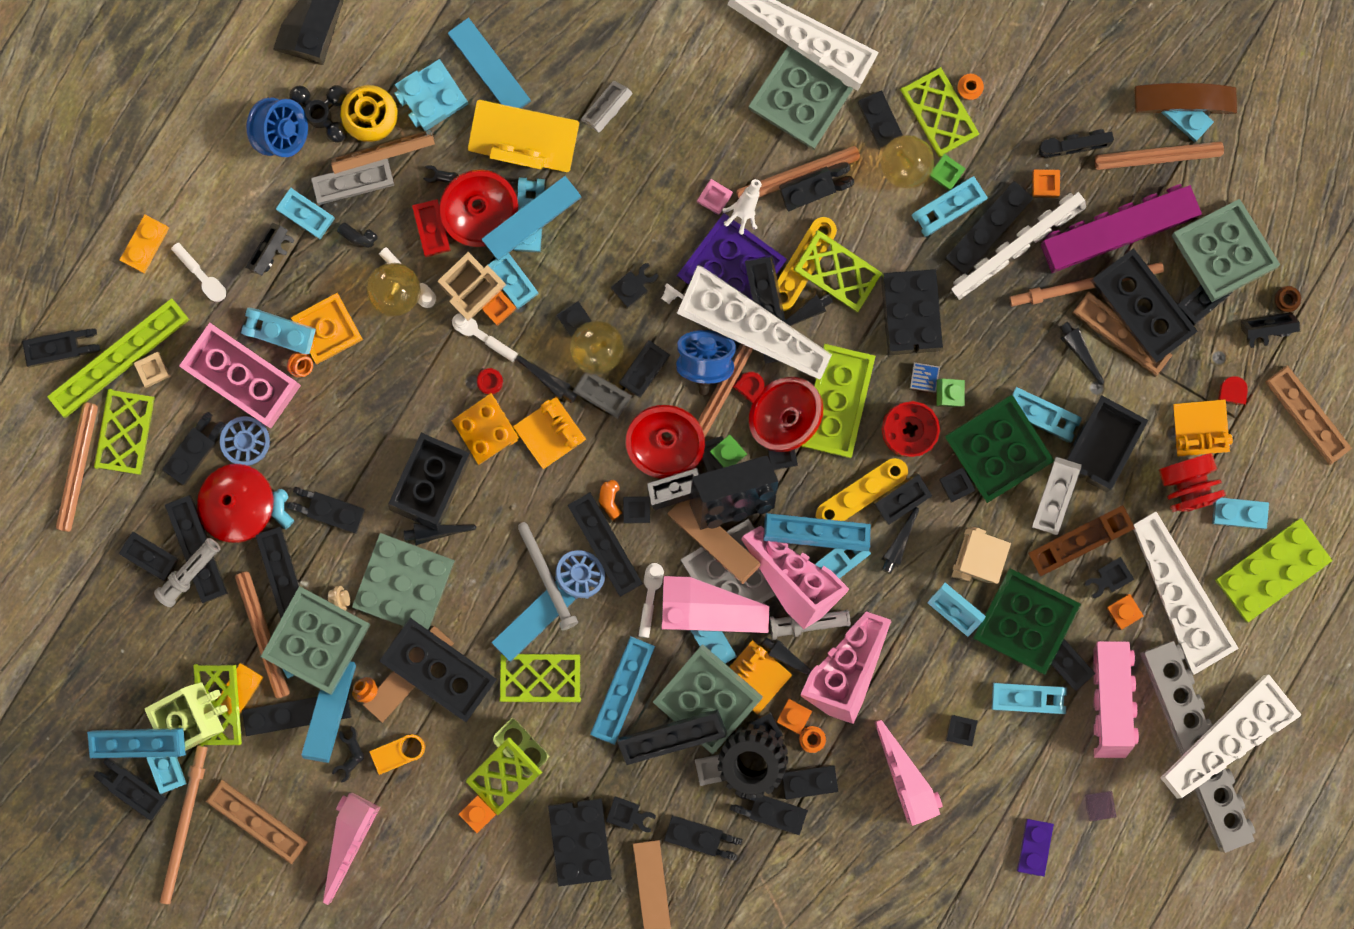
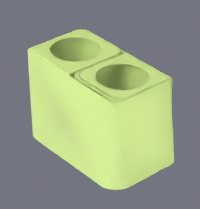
M511 718L494 735V744L499 747L504 742V734L508 729H518L523 736L522 742L518 747L523 752L530 747L536 748L541 754L540 762L536 765L540 768L547 761L549 755L534 739L530 740L532 737L515 719ZM507 746L503 753L507 757L514 758L512 756L514 753ZM522 766L524 775L530 776L533 774L528 767Z

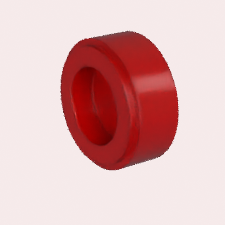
M484 369L477 376V386L482 393L486 395L492 393V395H495L503 387V377L496 369Z

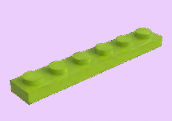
M171 298L47 396L60 414L67 418L82 406L83 403L91 399L190 319L175 300Z

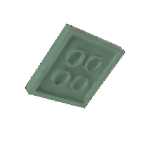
M788 45L748 106V109L812 150H815L850 96L853 88L844 85L840 79Z
M1240 199L1172 234V238L1211 302L1280 266V263Z
M380 533L352 607L404 626L411 617L429 630L455 560Z
M299 586L261 657L332 695L371 624Z
M702 644L653 703L674 721L718 709L727 735L725 738L701 744L710 753L714 754L761 701L763 696Z

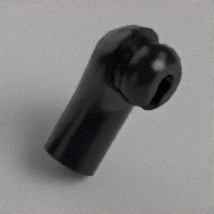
M345 222L337 230L350 243L366 248L374 246L373 243L378 239V236L370 229H367L364 235H362Z

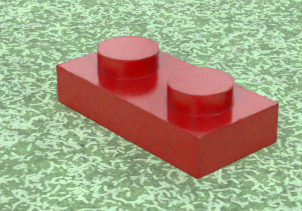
M438 199L412 205L425 257L451 251L446 229L441 221Z

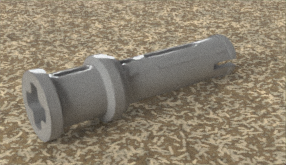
M207 538L204 544L189 558L181 569L172 572L168 576L169 580L162 587H158L154 591L158 601L167 607L174 606L176 603L175 599L182 592H186L190 588V581L220 551L218 543L211 538Z
M848 609L826 613L821 619L805 629L791 616L776 619L773 616L769 617V629L772 640H776L779 636L793 635L798 637L801 635V632L851 625Z

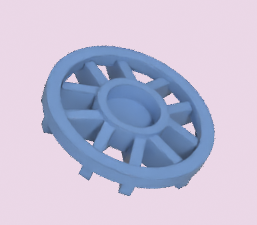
M243 416L231 420L223 428L220 436V447L224 456L232 463L250 466L265 457L270 447V437L267 428L260 421L252 417ZM243 421H250L253 423L246 430ZM239 422L242 431L237 433L233 425ZM258 425L261 430L253 435L251 431ZM229 428L235 437L225 438ZM263 433L265 435V443L256 440ZM234 441L235 446L226 448L225 442ZM256 444L264 446L262 453L254 449ZM237 450L236 458L233 459L228 452ZM251 451L259 455L250 461ZM241 452H246V462L239 461Z
M577 550L565 554L560 559L556 567L555 578L559 588L563 589L567 594L574 596L575 599H588L601 589L605 580V571L597 557L589 552ZM574 556H583L579 563ZM586 558L593 561L589 567L584 564ZM569 559L573 567L566 563L565 560ZM595 564L599 569V573L591 571ZM561 566H562L567 572L560 573ZM569 577L570 581L564 583L562 578ZM592 577L600 579L599 583L591 580L590 578ZM574 585V591L568 587ZM579 586H583L584 593H579ZM588 586L594 587L595 589L589 592Z

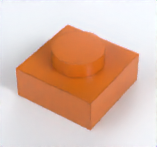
M1033 170L1032 196L1059 198L1060 170Z
M502 291L482 308L497 326L517 309Z
M1127 594L1106 607L1119 630L1144 617L1131 594Z
M788 699L776 722L800 735L812 711Z
M478 795L459 815L478 833L496 813Z

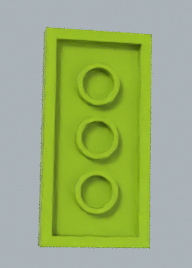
M824 344L823 349L832 354L822 378H816L814 384L823 401V417L816 433L800 447L851 459L876 356Z
M1299 518L1223 573L1215 581L1247 623L1333 560L1303 519Z

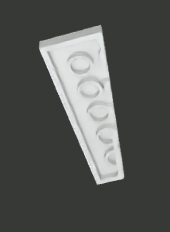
M729 0L728 2L730 7L840 79L844 85L852 87L857 91L879 53L776 0Z
M1079 192L1074 196L1072 193L1066 195L1059 201L1060 206L1053 212L1049 209L1038 217L1040 222L1032 228L1028 225L1017 233L1018 238L1011 244L1007 241L995 250L997 254L990 260L986 257L974 266L976 270L969 276L965 273L953 282L955 286L951 289L959 300L1006 267L1009 264L1008 259L1011 257L1015 259L1024 254L1030 248L1029 243L1032 241L1035 243L1040 242L1046 238L1045 236L1052 231L1051 227L1053 225L1061 227L1086 208L1085 199Z
M697 266L677 314L815 378H822L832 354L704 267Z
M1154 512L1133 524L1135 527L1133 530L1192 675L1239 649L1158 513Z
M1269 674L1264 675L1160 778L1177 799L1183 798L1209 780L1212 775L1219 773L1228 764L1241 758L1247 751L1264 742L1273 733L1280 731L1299 718L1301 714Z

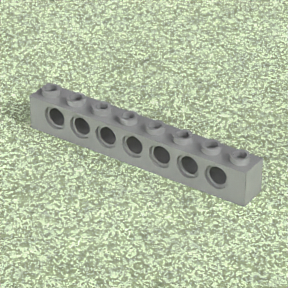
M1169 641L1143 651L1140 655L1182 757L1194 745V741L1197 738H1201L1213 725L1210 719H1205L1202 709H1205L1201 696L1199 694L1196 695L1192 685L1195 684L1191 671L1189 669L1186 670L1182 662L1185 659L1182 648L1179 644L1175 645L1174 641ZM1168 663L1172 664L1175 668V674L1172 678H1167L1163 672L1164 666ZM1178 688H1181L1185 693V699L1181 703H1177L1173 697L1174 691ZM1187 713H1191L1195 717V723L1191 728H1187L1183 722L1184 716ZM1229 768L1214 774L1209 780L1195 789L1218 849L1224 853L1255 841L1252 835L1255 834L1254 826L1249 818H1245L1242 810L1245 809V804L1239 793L1236 794L1232 784H1235V780ZM1222 788L1225 792V798L1222 802L1218 803L1214 799V792L1216 789ZM1228 813H1232L1235 817V823L1232 827L1228 828L1224 824V817Z

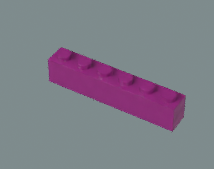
M1181 184L1175 185L1166 190L1168 194L1158 197L1157 193L1143 198V203L1134 206L1133 202L1119 207V212L1110 215L1109 212H1104L1095 216L1094 222L1085 224L1084 221L1071 225L1070 231L1061 234L1060 230L1047 234L1045 236L1046 240L1041 243V248L1051 273L1197 219L1202 212L1191 185L1182 187Z

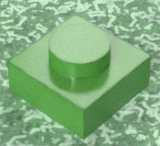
M944 154L929 177L950 191L966 168Z
M937 379V406H965V380Z
M728 435L710 451L723 468L737 464L747 456V453L731 435Z

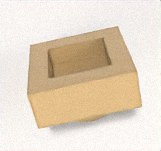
M159 352L134 363L146 388L170 377Z

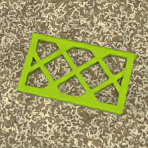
M941 67L900 89L939 158L979 135L978 130ZM939 75L945 85L944 91L930 88L931 79ZM914 88L924 91L920 104L914 103L908 93ZM927 92L942 96L939 109L924 106ZM946 97L953 99L958 108L957 114L942 111ZM922 110L937 114L934 128L927 126L921 116ZM941 115L956 119L952 133L937 129ZM959 121L966 122L972 133L966 136L956 134ZM940 134L951 137L949 145L940 149L935 140V135Z
M819 230L815 232L814 237L793 269L856 312H859L879 277L882 276V272ZM820 238L830 244L831 251L817 253L816 244ZM842 252L851 258L853 266L840 269L837 253ZM832 255L835 270L822 273L819 257ZM814 259L817 274L811 275L802 269L806 260ZM864 267L874 274L870 282L862 283L859 268ZM854 270L857 285L844 288L841 272ZM836 274L839 289L833 290L824 284V276ZM859 290L860 298L856 304L846 298L845 291Z
M108 389L94 463L95 469L101 468L141 475L155 397ZM112 396L121 397L126 405L113 413L110 409ZM140 400L148 402L146 414L141 418L132 406ZM129 408L137 421L124 429L116 417ZM113 420L121 432L108 440L105 436L107 424ZM140 424L143 428L141 441L135 444L128 435V432ZM124 435L132 448L119 456L111 444ZM106 447L110 449L116 458L109 464L101 463L102 452ZM135 451L138 455L136 468L127 467L123 459Z
M501 654L500 702H581L580 655L519 654L513 660H520L524 665L512 675L506 669V660L508 659ZM533 660H548L551 665L539 675L530 663ZM561 660H575V669L569 675L557 665ZM526 667L537 677L527 689L516 679ZM554 667L565 677L555 689L543 679ZM512 681L523 691L519 697H506V687ZM540 681L551 691L547 697H533L529 692ZM569 681L575 688V697H561L557 692Z
M194 664L195 684L201 683L200 671H205L211 677L204 686L207 694H209L208 690L214 682L224 691L218 700L211 701L214 708L220 706L227 696L231 698L232 713L225 712L222 714L226 719L222 727L225 730L231 724L234 733V739H229L221 732L199 745H241L236 665ZM223 671H229V686L219 678Z
M507 738L466 779V783L499 815L542 771L511 738ZM507 746L514 753V758L504 757L503 750ZM492 761L499 763L500 773L489 771V764ZM505 763L516 766L517 776L506 774ZM522 766L528 767L533 773L529 778L523 777ZM478 775L484 776L485 787L480 786L474 780ZM490 777L501 779L502 790L491 787ZM507 780L518 782V789L515 792L508 791ZM493 795L503 796L504 803L499 806L493 800Z

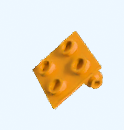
M492 393L451 420L478 465L506 446L516 443L519 438Z
M557 397L544 402L538 410L513 426L542 469H545L586 440Z
M1226 400L1173 404L1177 456L1230 452L1229 445L1232 444L1233 440L1232 435L1228 434Z
M753 640L729 666L763 696L753 709L757 715L792 676L788 670L773 657L769 656L767 651Z

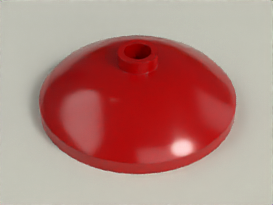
M471 170L454 178L445 188L440 200V217L444 228L456 241L467 246L484 247L486 245L482 238L518 212V200L510 183L501 175L488 170ZM474 200L481 201L479 206H472Z
M784 377L768 384L750 409L749 427L753 437L761 446L775 452L791 451L802 446L810 440L820 426L823 417L821 395L810 382L799 377Z
M656 405L643 410L632 420L626 434V449L631 461L639 470L649 476L664 479L692 470L699 464L705 449V435L697 419L686 410L672 405ZM669 432L672 436L665 437L663 433Z
M229 464L220 467L207 477L199 491L197 512L201 524L210 535L221 541L229 543L247 541L258 535L269 522L273 511V492L265 476L250 466ZM230 496L231 502L226 505L225 500Z

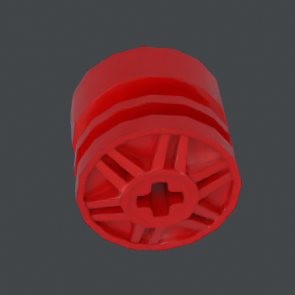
M911 401L900 403L890 409L883 419L881 430L883 440L891 451L900 456L915 457L921 456L933 448L938 441L940 426L939 420L931 408L923 403ZM909 422L910 426H916L912 437L909 434L903 433V429L906 428L905 423Z
M1212 453L1159 469L1163 486L1176 485L1177 491L1167 496L1168 500L1180 497L1182 502L1170 506L1172 513L1176 511L1189 512L1209 506L1221 497L1226 496L1225 490L1214 493L1211 490L1212 486L1222 483L1221 479L1208 480L1207 475L1217 470Z

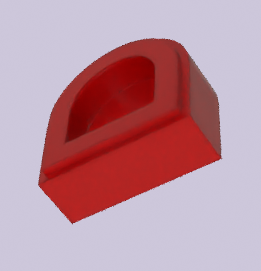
M747 372L739 378L733 388L753 404L764 390V380L756 372Z
M1238 376L1225 379L1220 386L1218 400L1245 405L1248 393L1247 383Z

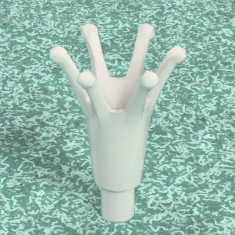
M752 180L750 186L744 190L738 201L722 210L723 213L734 209L731 217L724 222L726 227L737 216L742 219L739 230L740 235L744 234L745 223L749 218L752 228L754 230L757 229L754 216L756 215L755 207L762 185L759 180Z

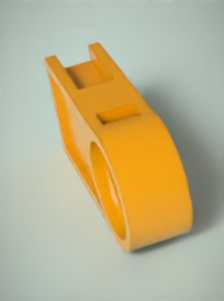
M410 734L369 752L380 775L411 761L418 760L425 753L426 747L425 742L420 736ZM407 738H416L421 743V752L415 758L407 757L402 751V745Z

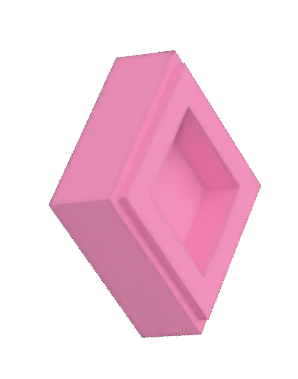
M710 179L698 198L697 203L720 215L733 192Z

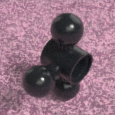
M299 85L291 89L289 98L300 106L305 107V115L313 127H325L326 135L332 142H342L346 138L347 131L341 122H332L329 110L333 106L342 105L347 95L346 90L342 86L334 85L330 87L326 93L327 99L324 102L321 100L311 101L310 92L304 86ZM323 109L325 114L321 119H313L312 113L314 110Z

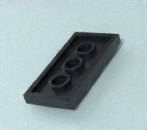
M1134 248L1091 280L1154 364L1198 332ZM1129 278L1134 282L1135 288L1132 292H1126L1122 289L1121 282L1123 279ZM1140 299L1149 301L1151 309L1148 313L1139 311L1137 303ZM1156 320H1162L1166 323L1167 330L1164 334H1159L1154 330L1153 325Z
M411 617L379 660L465 722L469 720L497 680V678ZM413 647H420L424 652V657L420 662H412L409 658V651ZM436 662L443 663L446 668L445 674L439 678L432 676L430 671L431 666ZM456 678H464L467 682V688L462 693H456L452 688V683Z

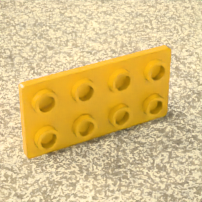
M478 100L468 151L489 155L490 159L542 169L545 167L569 172L579 121Z

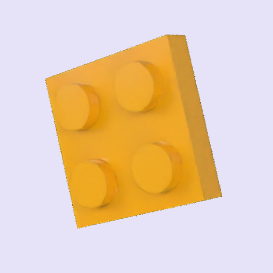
M338 293L291 317L294 322L316 329L310 351L316 364L363 340Z

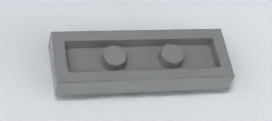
M388 159L336 174L333 172L311 178L318 205L395 186Z
M1058 457L1055 458L1033 522V528L1058 535L1081 469V464Z

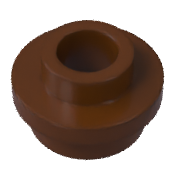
M1285 286L1276 292L1274 301L1279 310L1293 312L1301 304V294L1296 288ZM1284 295L1291 297L1290 304H1286L1283 301Z

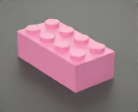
M211 323L208 324L180 364L182 369L269 428L273 427L301 386Z

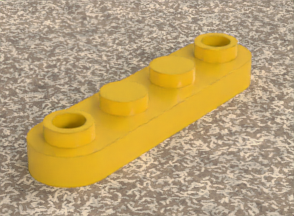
M820 217L812 223L777 280L780 294H785L788 298L786 302H782L783 311L792 308L809 281L793 269L814 237L815 232L823 227L827 229L828 237L831 239L835 238L837 228L830 218ZM820 238L816 244L817 253L826 252L830 244ZM814 259L806 260L802 267L803 270L811 275L816 269Z
M889 459L822 503L817 508L815 517L817 519H826L824 516L825 511L831 510L834 513V518L831 520L845 521L905 481L908 476L907 465L900 459ZM892 467L899 468L900 474L898 476H893L890 473Z

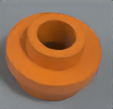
M966 74L959 80L957 89L960 96L964 99L974 100L982 94L984 84L979 76ZM972 82L975 84L976 88L974 90L967 89L966 84Z
M295 352L289 358L287 368L291 375L305 377L311 373L313 361L309 354Z
M370 677L358 680L353 686L352 697L358 702L368 703L372 701L378 691L375 681Z
M809 726L801 732L799 742L805 751L816 753L825 746L826 736L820 728ZM811 734L817 736V742L813 745L807 741L808 736Z

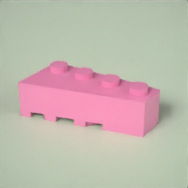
M1097 642L1093 648V671L1096 673L1094 675V685H1099V689H1095L1094 708L1096 711H1099L1094 724V735L1099 737V746L1094 748V758H1126L1135 747V744H1138V728H1134L1133 718L1137 717V703L1132 701V692L1136 690V678L1131 676V666H1134L1135 655L1134 650H1130V642Z

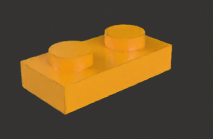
M144 214L120 261L145 274L169 227Z
M242 663L236 669L240 715L264 678ZM227 696L221 705H226L227 712L231 714V698Z

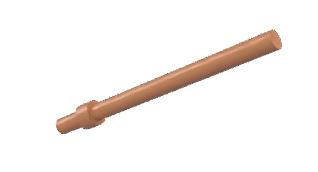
M1162 262L1147 265L1153 274L1164 272ZM1093 278L1045 289H1040V287L1029 289L1027 293L1010 296L1009 302L1011 307L1030 302L1033 305L1042 303L1044 299L1096 287L1091 282ZM1125 278V279L1122 280V282H1123V281H1127V280H1131V279Z
M197 745L193 765L189 766L187 776L190 778L160 903L163 904L171 903L200 779H203L205 773L203 765L208 749L205 746Z

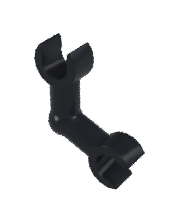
M427 165L425 166L426 169L435 171V175L433 178L423 179L427 183H435L436 181L450 183L459 175L456 172L440 171L435 166Z
M353 726L350 727L353 732L351 739H346L342 731L339 732L340 739L347 743L352 754L343 765L335 767L332 774H336L339 769L345 770L346 776L342 779L341 783L349 780L351 771L364 759V753L357 742L358 732Z

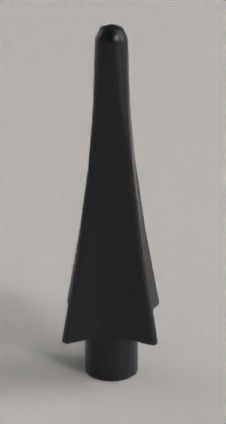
M827 293L819 298L816 294L804 306L785 320L786 324L792 326L826 312L824 307L833 303L830 295Z
M1068 321L1059 326L1064 334L1060 339L1082 361L1097 382L1103 385L1104 379L1089 353L1079 327L1073 329Z
M517 356L516 360L534 374L561 402L563 399L570 403L574 402L577 394L571 391L572 387L569 383L538 368L522 356Z
M918 507L912 510L904 527L882 557L885 563L881 570L888 574L892 573L895 566L898 567L901 564L912 526L919 512Z
M413 523L414 528L412 530H404L403 534L404 541L415 540V545L417 546L449 535L473 531L477 527L475 524L440 525L439 530L436 531L425 525Z
M768 637L763 640L761 646L768 650L769 656L797 669L807 676L810 675L812 670L798 659L780 640L776 639L773 642Z

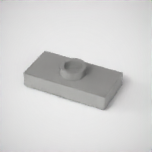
M613 81L585 113L581 121L586 126L600 133L606 124L616 116L618 110L633 93L627 87Z

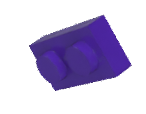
M1026 818L1017 868L1018 872L1045 877L1053 823Z

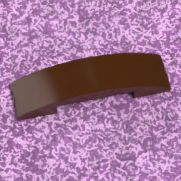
M1167 83L1135 86V113L1210 111V114H1236V87L1203 83Z
M1122 505L1028 554L1041 577L1089 551L1132 531L1135 527L1125 507Z

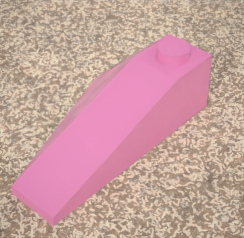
M865 612L845 634L846 637L836 648L833 647L828 652L827 658L819 666L816 665L811 671L801 692V697L829 716L854 724L865 699L891 620Z

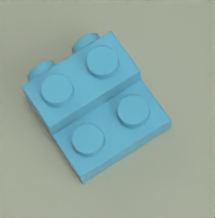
M440 59L420 72L416 70L395 84L398 90L394 93L402 106L408 105L412 111L408 114L416 128L421 125L424 131L429 130L468 105V101Z

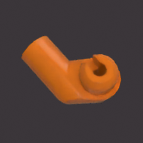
M615 480L604 482L599 496V504L612 521L622 514L614 502L615 495L620 490V486Z

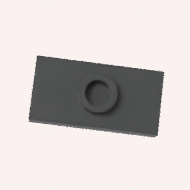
M586 369L573 390L578 396L619 419L632 397Z

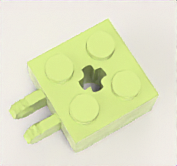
M198 683L182 688L146 707L145 712L153 729L183 728L186 751L223 732L224 730L218 716L227 712L228 709L226 705L214 708L211 701L221 696L219 690L207 694L203 683Z

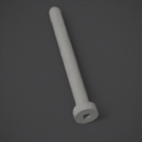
M525 522L520 523L518 530L560 616L561 622L559 626L562 631L570 629L578 624L576 616L570 615L528 524Z

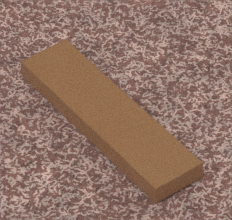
M427 130L332 158L331 166L334 174L434 145V137L432 131Z
M1090 292L1085 295L1072 312L1074 316L1155 377L1172 357V354L1169 353L1154 364L1116 313Z
M1288 365L1265 381L1329 465L1352 449Z
M690 500L677 503L667 513L668 516L742 584L761 566L756 558L720 526L713 529L706 528L700 530L690 507Z
M436 626L430 630V632L451 647L455 644ZM415 647L409 653V658L412 662H420L424 657V652L420 647ZM393 671L378 687L375 698L368 703H364L363 706L383 723L415 686Z
M224 780L220 781L206 800L209 805L290 864L295 862L308 844V841Z
M660 840L633 843L644 929H671Z

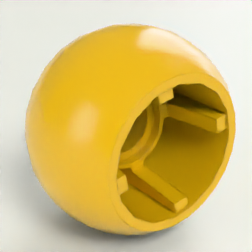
M363 85L351 90L344 98L341 106V121L345 130L352 137L364 142H375L387 137L396 125L398 110L393 97L386 90L374 85ZM370 105L374 107V112L370 116H363L361 114L365 106ZM382 110L385 112L384 119L377 125L376 122L380 119ZM358 121L366 125H372V128L359 127Z

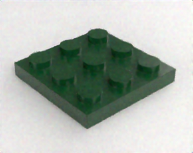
M1010 394L945 435L946 440L986 503L1054 462V459L1013 394Z
M1009 568L985 615V619L980 624L973 639L1046 675L1082 604Z

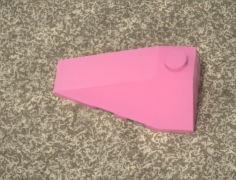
M762 526L745 534L741 539L749 553L760 562L761 566L759 569L785 611L803 629L821 619L849 591V588L831 570L825 566L821 569L808 561L810 557L803 552L800 556L789 549L787 543L763 541L764 528Z
M664 576L662 630L768 633L769 606L692 577Z
M882 720L875 721L907 823L913 826L940 815L938 808L942 807V802L938 792L933 793L930 785Z
M349 793L348 797L343 795L336 808L339 814L336 819L323 903L327 905L332 902L380 809L379 806L354 793Z

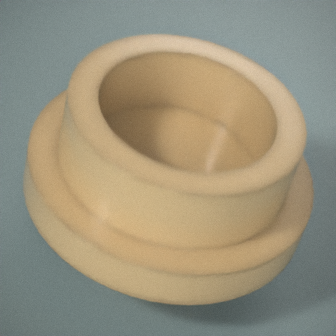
M336 586L334 590L329 591L328 601L346 611L347 606L350 605V596L348 591L344 590L342 586Z

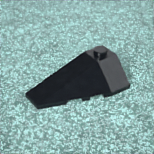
M299 0L281 24L273 50L324 65L344 0Z

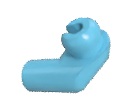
M278 489L276 492H273L274 503L271 516L286 530L293 524L294 520L284 510V502L288 499L287 492L283 489Z

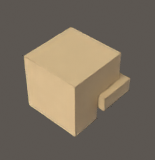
M469 252L438 280L441 288L452 298L449 302L467 321L472 319L506 286L504 281L488 265L483 268Z
M967 527L956 565L954 564L952 577L963 581H970L973 578L981 582L998 584L1011 543L985 534L986 531L980 528Z

